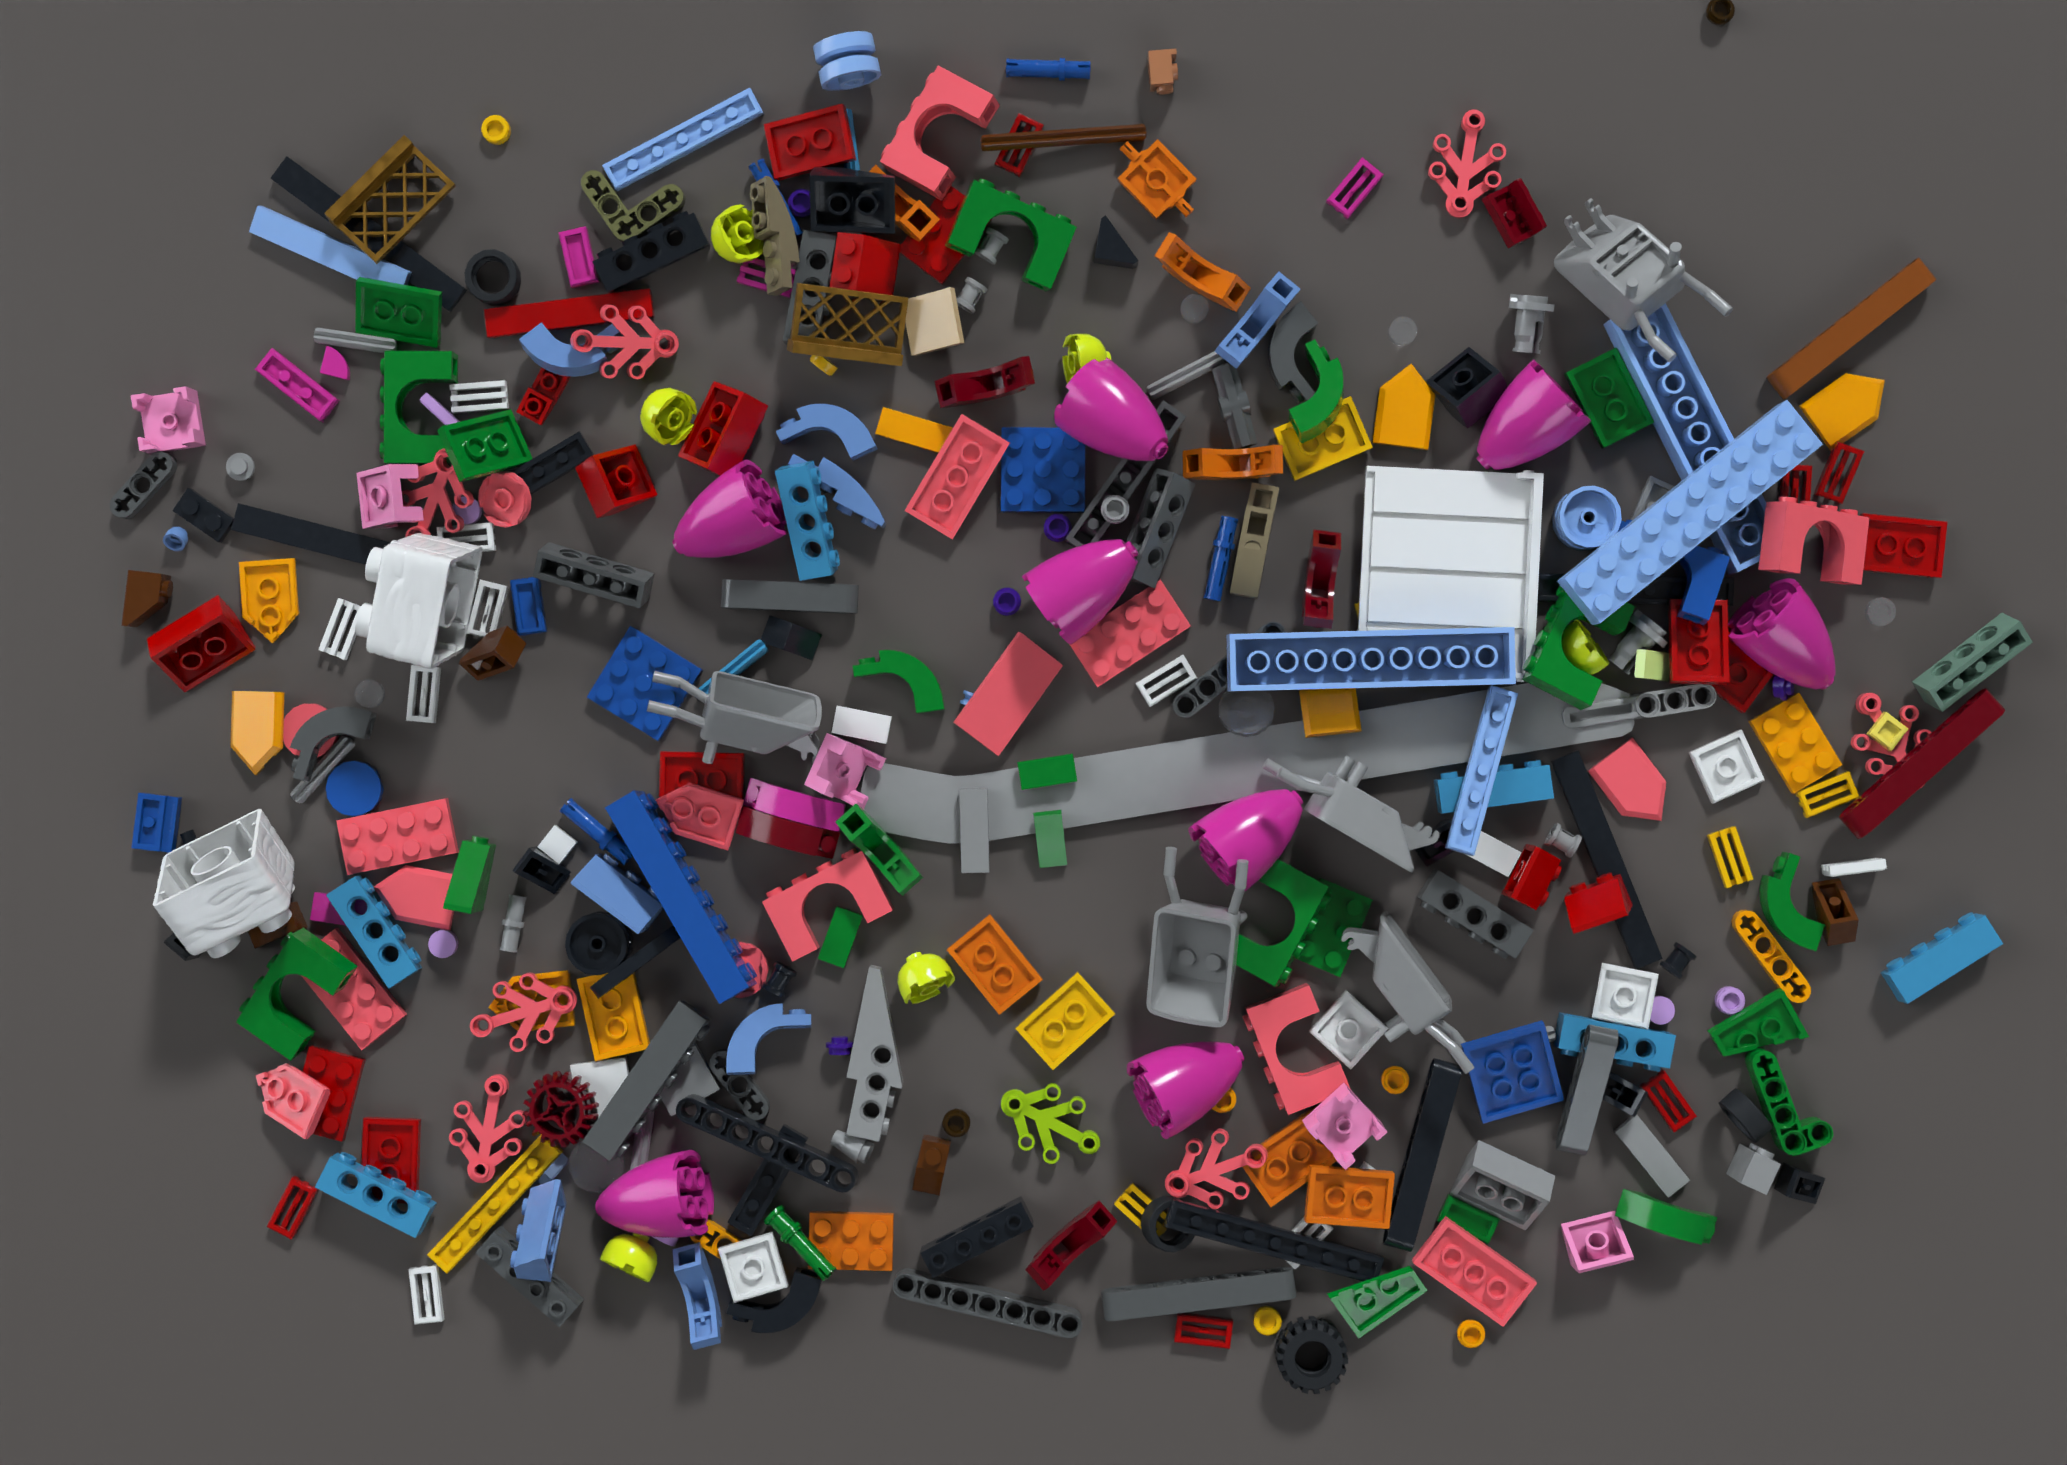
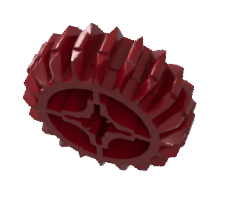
M560 1071L553 1072L552 1076L549 1073L543 1075L542 1080L538 1079L533 1083L535 1088L528 1089L527 1094L531 1098L525 1099L523 1104L530 1108L525 1110L522 1115L530 1116L531 1120L526 1122L525 1126L530 1127L533 1125L535 1127L532 1132L533 1136L542 1134L540 1142L545 1143L550 1139L551 1147H555L560 1143L562 1148L569 1146V1143L575 1145L579 1143V1138L584 1139L588 1134L587 1130H591L594 1123L591 1120L597 1119L599 1115L593 1112L592 1109L599 1107V1103L591 1101V1098L596 1096V1092H587L590 1083L580 1084L582 1076L577 1075L572 1079L571 1072L567 1071L562 1076ZM559 1088L568 1090L575 1098L566 1097L563 1091H559ZM547 1093L548 1108L543 1112V1100ZM570 1104V1107L564 1109V1112L552 1114V1111L558 1109L557 1107ZM579 1106L580 1115L575 1125L574 1110ZM547 1120L555 1121L559 1128H563V1130L554 1128Z

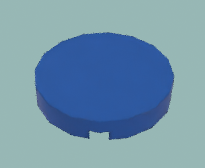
M361 761L344 762L335 767L328 776L326 783V794L330 804L338 812L348 816L364 815L374 810L381 801L384 791L378 771L370 764Z

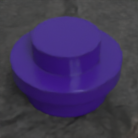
M798 189L791 193L788 199V206L793 215L801 218L811 215L810 191Z
M1053 514L1044 523L1046 537L1054 542L1064 541L1072 529L1070 520L1062 514Z
M1002 588L994 595L993 605L1001 615L1010 616L1019 610L1021 598L1016 590Z
M1775 675L1773 678L1774 698H1781L1782 701H1787L1788 696L1793 695L1794 684Z
M847 1036L831 1037V1042H826V1048H829V1055L851 1054L853 1042L848 1041Z

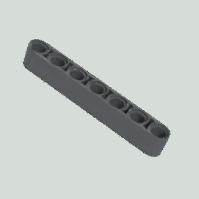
M1277 1267L1112 1287L1101 1291L1104 1319L1106 1321L1294 1299L1297 1296L1292 1267Z
M911 1268L899 1270L893 1281L894 1293L902 1299L1064 1338H1074L1082 1330V1316L1073 1307L940 1275L933 1278L931 1273ZM907 1277L913 1281L914 1286L910 1289H903L898 1281L901 1278ZM930 1284H936L940 1287L941 1293L936 1296L929 1295L926 1287ZM956 1291H964L968 1295V1299L964 1302H958L954 1299L953 1294ZM985 1297H990L996 1304L993 1308L986 1309L982 1307L980 1301ZM1011 1304H1018L1022 1307L1023 1311L1019 1315H1012L1008 1312L1007 1308ZM1040 1310H1045L1050 1314V1318L1045 1322H1040L1035 1318V1314ZM1066 1317H1073L1078 1323L1073 1328H1066L1063 1326L1062 1321Z

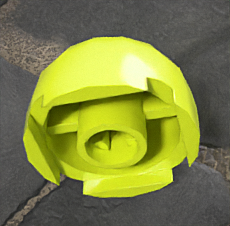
M741 204L725 209L715 218L711 228V241L716 252L726 261L738 264L758 258L763 253L764 246L763 240L754 239L752 210L749 211L746 208H742L744 205Z
M1070 334L1066 336L1063 347H1068V355L1062 356V363L1067 384L1091 360L1096 359L1098 362L1106 358L1111 360L1110 352L1106 351L1102 342L1096 337L1089 334Z
M663 388L654 391L645 400L641 409L640 420L644 431L653 440L662 445L668 443L677 445L691 432L694 424L690 422L692 415H697L695 401L688 394L672 388Z
M1576 620L1567 625L1563 631L1562 649L1572 665L1590 675H1594L1608 666L1609 661L1599 644L1595 643L1590 636L1591 633L1580 620Z
M916 952L906 958L907 962L898 973L897 983L904 1002L908 1004L910 999L912 1004H917L940 994L941 992L938 988L944 984L949 988L954 983L955 976L947 962L940 956L930 953L922 955L921 952Z
M633 1233V1235H616L607 1243L600 1257V1260L645 1282H650L657 1266V1254L654 1247L648 1243L649 1237Z

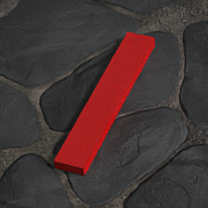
M651 289L484 309L487 337L497 338L527 334L541 322L548 331L608 324L611 322L604 321L600 316L601 308L607 304L616 306L619 310V315L625 321H631L628 318V310L632 306L643 307L649 318H655ZM608 308L605 311L607 318L613 317L614 311L612 308ZM639 309L633 312V317L636 320L641 317Z

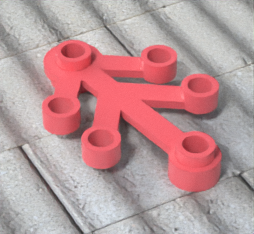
M1475 109L1466 112L1461 120V127L1466 132L1461 161L1450 146L1451 140L1449 136L1439 134L1433 141L1434 150L1441 153L1458 177L1457 187L1455 188L1445 175L1446 167L1442 162H1434L1428 169L1429 177L1438 183L1447 196L1445 202L1447 212L1455 218H1464L1469 215L1473 209L1474 200L1488 190L1496 189L1502 180L1498 172L1490 171L1485 175L1483 182L1468 191L1469 180L1492 163L1500 162L1506 155L1505 146L1496 143L1490 147L1488 153L1473 163L1477 133L1485 125L1483 113ZM1471 116L1477 117L1479 124H1471L1469 118ZM1437 140H1445L1447 146L1444 148L1439 147ZM1495 148L1500 149L1502 152L1501 157H1495L1492 150ZM1439 167L1442 170V174L1438 176L1433 174L1432 168ZM1494 176L1497 179V184H1489L1488 177ZM1462 199L1465 206L1463 208L1457 207L1455 200Z
M607 304L601 308L600 316L604 321L611 322L623 336H597L588 330L579 329L573 332L570 338L571 346L578 352H589L593 347L623 348L612 360L603 362L599 367L601 376L608 379L614 378L618 373V369L639 349L650 350L639 362H632L628 365L627 374L632 379L643 378L646 370L659 357H671L677 352L679 347L677 336L670 330H660L650 320L646 310L641 306H632L628 310V318L632 322L639 323L650 337H640L619 315L618 308ZM608 308H612L614 311V315L610 319L605 315V311ZM636 309L641 311V317L638 320L633 317V312ZM580 335H583L586 339L583 346H579L577 343V338ZM663 338L668 341V346L665 349H662L660 346V341ZM607 365H611L613 368V372L610 375H606L604 371ZM634 366H639L640 368L638 376L632 374Z
M445 448L436 453L433 462L422 466L418 465L419 477L417 479H408L412 483L422 481L426 475L437 472L434 483L415 490L407 489L402 491L403 507L412 506L416 501L428 497L423 509L424 521H419L418 525L409 528L405 537L419 531L423 534L431 535L429 528L438 504L444 516L445 528L448 532L456 533L464 528V520L461 516L455 514L445 488L447 481L449 480L455 493L454 502L457 507L466 508L471 506L474 502V497L470 491L465 490L463 483L459 482L453 466L447 464L448 454ZM404 494L409 497V503L404 501ZM461 495L467 498L466 504L461 501ZM452 519L457 522V528L452 526Z
M1863 693L1856 699L1855 705L1858 712L1863 715H1869L1873 723H1875L1882 714L1879 696L1875 693ZM1868 699L1874 701L1872 709H1869L1866 705ZM1905 705L1900 709V722L1908 728V731L1892 751L1886 750L1865 734H1856L1852 737V748L1857 751L1869 750L1893 756L1898 763L1907 755L1905 749L1912 722L1919 717V710L1913 705ZM1908 708L1913 712V716L1910 719L1905 716V711ZM1920 729L1915 732L1913 736L1916 743L1915 747L1921 742L1920 734L1924 732L1928 736L1931 733L1930 730ZM1859 737H1862L1865 741L1864 746L1861 748L1857 745ZM1871 758L1865 764L1866 771L1871 775H1884L1893 767L1892 765L1885 764L1879 758ZM1874 761L1879 764V769L1876 772L1871 769V764Z
M530 972L520 977L519 984L524 990L532 989L548 999L536 1002L511 989L508 982L500 981L493 986L494 996L499 999L505 998L520 1006V1008L492 1017L487 1014L477 1015L470 1022V1030L477 1037H486L493 1032L495 1027L525 1018L517 1034L509 1042L510 1048L513 1051L521 1052L528 1046L527 1038L540 1013L551 1010L545 1025L536 1032L537 1040L540 1043L546 1044L554 1039V1029L561 1015L571 1012L576 1007L577 995L568 986H559L554 989L539 981L537 976ZM526 976L533 979L532 986L525 985L524 978ZM499 985L506 987L504 995L498 993L497 988ZM562 994L568 997L566 1005L561 1004L559 1001V997ZM481 1020L487 1021L488 1028L486 1030L480 1028L479 1023ZM542 1030L549 1031L550 1037L548 1040L541 1037ZM516 1038H520L523 1041L522 1048L515 1046L514 1041Z
M501 1074L492 1075L485 1082L484 1088L488 1094L483 1125L472 1111L473 1107L470 1102L463 1100L454 1106V1114L458 1118L464 1119L480 1142L479 1152L477 1153L467 1140L468 1134L463 1128L454 1129L449 1134V1141L452 1145L459 1146L469 1161L467 1167L468 1175L477 1183H485L491 1180L495 1175L496 1165L509 1156L517 1155L523 1147L520 1139L510 1138L505 1142L504 1148L490 1156L491 1147L494 1142L514 1128L524 1126L527 1122V1116L522 1115L524 1111L516 1110L509 1116L508 1120L495 1128L500 1096L504 1095L509 1089L508 1079ZM492 1082H497L500 1085L498 1092L491 1089ZM460 1105L467 1107L468 1111L466 1114L460 1113ZM515 1114L522 1116L523 1121L521 1124L515 1123ZM455 1132L462 1134L463 1139L461 1142L455 1140ZM510 1142H515L517 1144V1151H511L509 1149ZM477 1165L485 1167L484 1174L477 1172Z
M1224 1129L1214 1131L1211 1136V1146L1201 1169L1190 1173L1195 1157L1203 1151V1143L1197 1138L1188 1141L1180 1168L1171 1171L1165 1179V1188L1171 1196L1183 1198L1190 1195L1207 1203L1212 1209H1219L1224 1203V1195L1220 1191H1212L1210 1193L1195 1185L1206 1181L1232 1193L1236 1199L1243 1200L1248 1197L1250 1193L1248 1183L1244 1181L1235 1182L1221 1174L1245 1165L1252 1168L1263 1166L1268 1157L1267 1150L1261 1144H1252L1246 1149L1244 1154L1216 1163L1222 1147L1229 1141V1134ZM1218 1133L1223 1134L1225 1141L1222 1143L1218 1142L1215 1135ZM1191 1143L1198 1144V1152H1193L1190 1149ZM1252 1151H1260L1262 1157L1260 1159L1253 1158ZM1175 1179L1183 1180L1184 1187H1177ZM1243 1186L1246 1189V1194H1238L1236 1188ZM1211 1196H1218L1220 1203L1213 1204Z

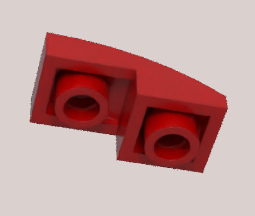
M541 367L532 387H528L516 412L542 425L560 398L571 376L554 374Z

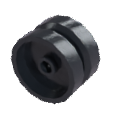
M598 911L582 916L572 924L566 934L565 949L568 959L575 968L585 974L601 975L611 972L628 959L632 952L633 936L631 929L607 911ZM598 938L602 941L601 948L597 947L599 943H596L595 939Z

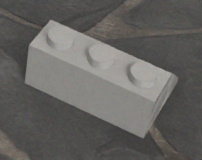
M1478 1140L1467 1154L1451 1188L1450 1195L1523 1230H1527L1550 1202L1555 1175Z

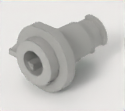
M1510 294L1508 308L1517 309L1514 332L1516 342L1515 348L1512 350L1513 352L1540 354L1539 343L1543 334L1545 312H1554L1555 306L1547 304L1548 297Z
M1638 609L1631 615L1629 620L1634 626L1617 645L1615 652L1607 657L1628 675L1631 673V668L1635 665L1637 649L1651 650L1656 643L1664 648L1668 643L1663 639L1667 632Z

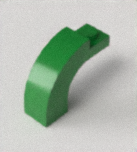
M1315 339L1305 344V355L1319 380V387L1309 400L1289 409V421L1301 443L1320 435L1333 423L1341 409L1344 395L1343 370L1339 359L1335 358L1330 361L1325 347H1319Z
M879 650L880 662H876L875 657L859 659V665H853L854 677L892 673L905 679L913 691L916 713L945 710L944 697L937 678L923 662L907 653L895 650Z
M853 805L835 822L848 839L870 858L902 896L923 878L894 840L859 805Z
M1782 852L1781 856H1777L1773 864L1774 877L1762 875L1759 889L1762 911L1769 925L1783 939L1797 946L1817 951L1825 924L1805 918L1794 908L1790 897V887L1800 856Z
M1623 1189L1615 1216L1641 1227L1701 1245L1702 1243H1710L1718 1218L1709 1213L1678 1207L1641 1192Z

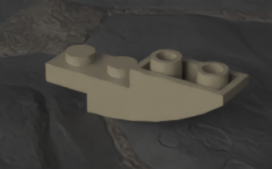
M765 176L751 184L752 227L754 239L764 241L763 255L765 256L767 295L778 296L792 288L791 267L800 263L796 235L786 204L772 178Z
M1253 482L1251 484L1232 578L1231 595L1258 599L1279 487Z

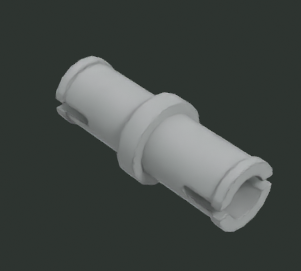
M509 894L506 918L502 919L501 924L504 925L500 947L502 951L515 953L518 951L521 928H524L525 922H522L527 897Z

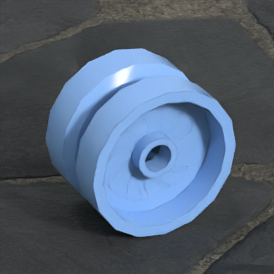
M866 31L845 32L825 38L813 46L816 63L823 66L818 72L822 89L828 91L853 89L869 84L881 76L878 58L871 56L876 51L872 33Z
M1583 486L1564 495L1555 505L1552 515L1553 530L1558 539L1567 547L1576 550H1591L1601 546L1618 532L1622 521L1621 508L1616 498L1606 489L1597 486ZM1589 515L1590 521L1586 522L1584 516Z

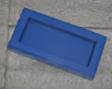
M529 577L510 580L518 636L547 632L540 579Z

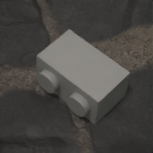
M1750 1143L1749 1147L1739 1144L1726 1174L1739 1183L1767 1195L1781 1164L1773 1160L1775 1154L1756 1144Z

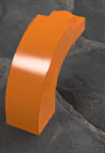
M877 165L869 171L885 174ZM895 183L896 226L916 241H920L940 219L920 199L918 201L914 200Z
M1169 232L1154 256L1163 264L1162 268L1180 282L1207 299L1232 311L1237 312L1251 289L1238 275L1205 260L1173 233Z
M1268 445L1245 449L1198 448L1182 451L1183 477L1186 479L1237 480L1271 477V475L1283 474V445Z

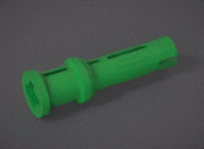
M783 1205L778 1206L766 1217L764 1223L771 1225L781 1236L780 1240L782 1243H789L819 1275L822 1281L828 1279L832 1272L836 1271V1267L802 1233L801 1224L799 1222L795 1223L789 1217Z

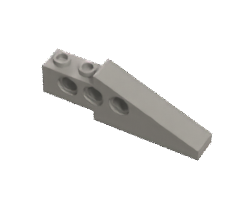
M870 965L846 1077L857 1080L846 1135L878 1142L882 1134L887 1135L890 1119L885 1118L887 1107H893L896 1091L891 1090V1087L902 1089L904 1081L883 970L880 966ZM878 1048L888 1049L891 1058L888 1061H880L876 1056V1050ZM874 1075L882 1076L885 1080V1086L880 1089L874 1088L870 1083V1078ZM867 1103H875L879 1107V1114L876 1116L868 1115L865 1111V1105Z

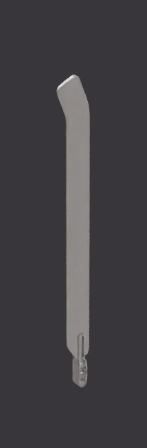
M1529 683L1500 687L1518 693L1501 756L1622 737L1632 731L1635 719L1706 709L1715 703L1717 693L1712 685L1690 684L1630 695V693L1601 683L1592 706L1580 710ZM1700 688L1706 692V700L1702 704L1698 703L1695 698V693ZM1488 690L1359 711L1361 732L1305 738L1303 720L1078 757L1074 758L1077 775L1076 782L1025 790L1021 789L1018 767L975 775L952 776L884 763L880 771L868 766L864 773L861 793L868 796L864 811L886 833L948 844L961 843L959 789L988 788L989 841L1034 834L1033 813L1061 810L1063 829L1234 801L1254 793L1269 790H1298L1263 769V764L1267 759L1272 760L1294 774L1322 781L1327 772L1335 775L1345 756L1355 760L1345 781L1348 780L1358 762L1368 767L1362 779L1464 763L1469 761ZM1671 693H1675L1679 699V703L1675 708H1671L1667 703V698ZM1644 697L1648 698L1651 703V708L1647 713L1642 712L1639 707V703Z

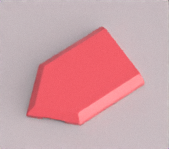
M1633 737L1587 771L1621 816L1662 820L1667 782Z
M689 783L655 800L660 810L664 812L674 834L720 849L729 850L744 799Z
M405 865L374 886V889L395 920L451 930L454 911L443 909L452 878L451 873Z
M285 1063L273 1070L256 1075L258 1086H261L264 1102L262 1104L265 1114L303 1139H308L313 1135L329 1098V1088L290 1063Z

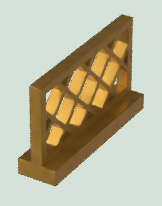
M403 135L324 214L331 224L344 233L371 260L378 264L456 185ZM414 156L423 163V173H407V163ZM427 167H428L433 173H427ZM423 178V192H407V179ZM427 178H439L446 184L439 192H427ZM391 179H403V192L387 193V183ZM372 198H383V212H367V203ZM387 198H403V212H387ZM407 198H423L424 207L419 212H408ZM383 217L384 231L368 232L367 218ZM388 217H404V227L400 231H388ZM351 218H363V232H351L344 225ZM357 237H363L364 243L360 241ZM368 237H384V246L376 254L368 248Z
M797 283L791 335L787 342V350L799 354L902 366L903 355L901 351L908 298ZM803 290L814 291L821 301L808 310L802 302ZM820 292L829 294L826 297H823ZM840 294L848 304L835 313L827 301L834 295ZM848 296H855L856 298L851 301ZM863 298H869L875 308L863 317L855 307V304ZM875 299L884 301L878 304ZM891 301L900 302L899 314L890 321L882 308ZM824 304L832 317L820 326L812 316V313ZM801 308H802V309L804 310V312H805L802 316H800V314H801ZM852 308L860 320L847 329L839 317ZM879 311L887 324L875 333L866 321ZM809 317L817 329L809 336L798 335L799 323ZM836 320L844 333L837 339H830L824 332V329ZM898 321L896 329V327L893 324H895ZM864 324L872 336L863 343H859L851 333ZM888 328H891L896 334L895 347L884 346L878 336ZM821 333L824 338H819L815 336ZM848 336L851 341H843V339ZM873 340H876V342L878 343V345L870 344V343H871Z

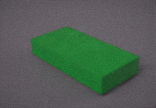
M1073 753L1017 762L1022 790L1077 781Z
M1061 810L1033 813L1039 867L1067 865Z
M837 906L818 959L845 968L863 915Z
M1447 1194L1436 1218L1438 1222H1441L1445 1216L1486 1244H1489L1500 1221L1498 1217Z

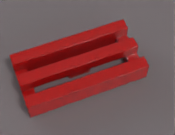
M1018 113L1009 133H1017L1021 122L1026 123L1023 132H1029L1031 127L1036 128L1035 131H1042L1044 125ZM1027 148L1018 167L1013 165L1021 149H1014L1008 163L1003 161L1008 150H1001L995 161V166L1002 167L1005 171L1012 172L1020 177L1034 148Z
M1836 441L1814 494L1843 504L1864 451ZM1841 449H1843L1844 452L1838 463V466L1830 482L1827 492H1824V489L1827 485V482L1832 473L1837 458L1840 454ZM1850 453H1854V457L1851 461V464L1843 480L1838 495L1835 496L1833 495V493L1836 489V486L1844 470Z
M1797 465L1791 470V497L1797 498L1796 503H1798L1799 473L1804 471L1802 501H1810L1812 466ZM1790 471L1781 478L1780 497H1788Z
M1663 1069L1656 1076L1649 1078L1648 1082L1640 1085L1643 1090L1648 1092L1647 1097L1672 1132H1676L1697 1117ZM1661 1080H1663L1666 1083L1670 1091L1673 1093V1095L1678 1100L1682 1108L1685 1110V1112L1687 1113L1686 1117L1683 1118L1679 1110L1676 1108V1106L1671 1101L1667 1093L1659 1084ZM1651 1087H1655L1677 1118L1678 1122L1676 1124L1651 1091Z
M293 1176L267 1227L289 1239H293L319 1189L309 1185L306 1181L299 1180V1177ZM295 1186H297L299 1190L282 1224L279 1226L276 1223ZM305 1191L309 1192L290 1230H287L286 1228Z
M1177 1313L1174 1342L1230 1349L1233 1319ZM1183 1321L1227 1326V1328L1219 1329L1182 1323ZM1181 1331L1225 1336V1340L1181 1335Z

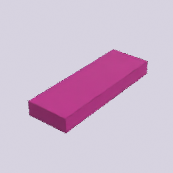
M273 348L269 350L255 368L259 374L321 422L327 418L340 401Z

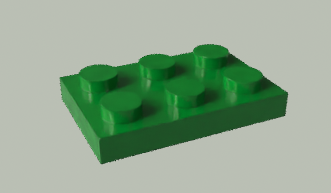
M359 277L356 280L355 333L438 348L441 344V291Z
M1617 348L1564 374L1583 413L1591 420L1589 425L1601 449L1654 423Z
M511 409L444 425L437 430L459 482L519 467L533 459Z
M1320 878V882L1332 887L1330 894L1333 897L1325 910L1320 909L1316 917L1319 919V923L1312 935L1309 933L1306 935L1303 941L1306 947L1298 960L1341 977L1352 951L1347 949L1348 942L1353 939L1348 938L1342 942V934L1348 927H1362L1373 900Z

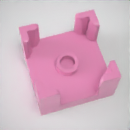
M184 386L173 388L174 393L156 396L145 393L131 395L133 409L141 412L145 438L138 437L139 451L152 455L159 451L170 452L206 446L196 390Z
M388 464L356 473L362 529L398 527V523L424 521L422 507H403L400 479H417L419 477L418 464Z
M826 733L804 785L828 797H836L851 805L857 804L864 810L868 796L856 791L867 765L880 771L886 758L866 748Z
M1345 1083L1340 1085L1302 1120L1311 1135L1316 1140L1319 1139L1332 1152L1336 1161L1345 1170L1356 1161L1352 1153L1370 1136L1373 1135L1376 1141H1378L1387 1133L1382 1122Z

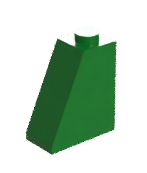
M472 836L471 840L462 841L443 909L468 914L484 910L496 849L495 844L488 843L489 838Z

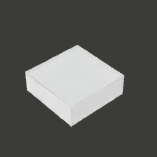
M554 825L538 845V848L558 864H561L578 841L559 826Z

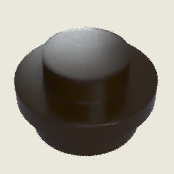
M1711 0L1706 7V16L1715 25L1727 24L1735 13V7L1731 0Z
M952 1109L944 1115L942 1121L943 1129L952 1137H961L970 1128V1118L965 1111Z

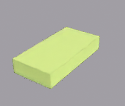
M1637 649L1635 678L1669 681V653Z

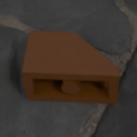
M128 570L121 626L138 627L168 603V598L173 593V582L170 575Z
M504 626L485 635L460 659L458 664L479 681L513 669L526 642L513 629Z
M1840 878L1813 882L1811 888L1817 922L1825 924L1822 935L1827 946L1855 942L1859 919Z
M298 902L290 903L289 909L292 912V916L279 929L263 933L257 926L248 931L255 949L281 939L289 932L295 933L301 928L308 927Z
M924 1134L912 1190L940 1196L951 1140Z

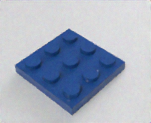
M1002 427L1001 437L1010 442L1001 458V512L1084 513L1085 444L1074 439L1060 428Z
M630 626L587 698L655 740L660 741L673 717L647 712L649 700L680 708L689 693L681 688L652 682L654 671L682 677L694 685L703 669L633 626Z
M1542 1020L1461 1043L1462 1051L1474 1066V1069L1468 1074L1483 1124L1564 1100L1546 1027Z

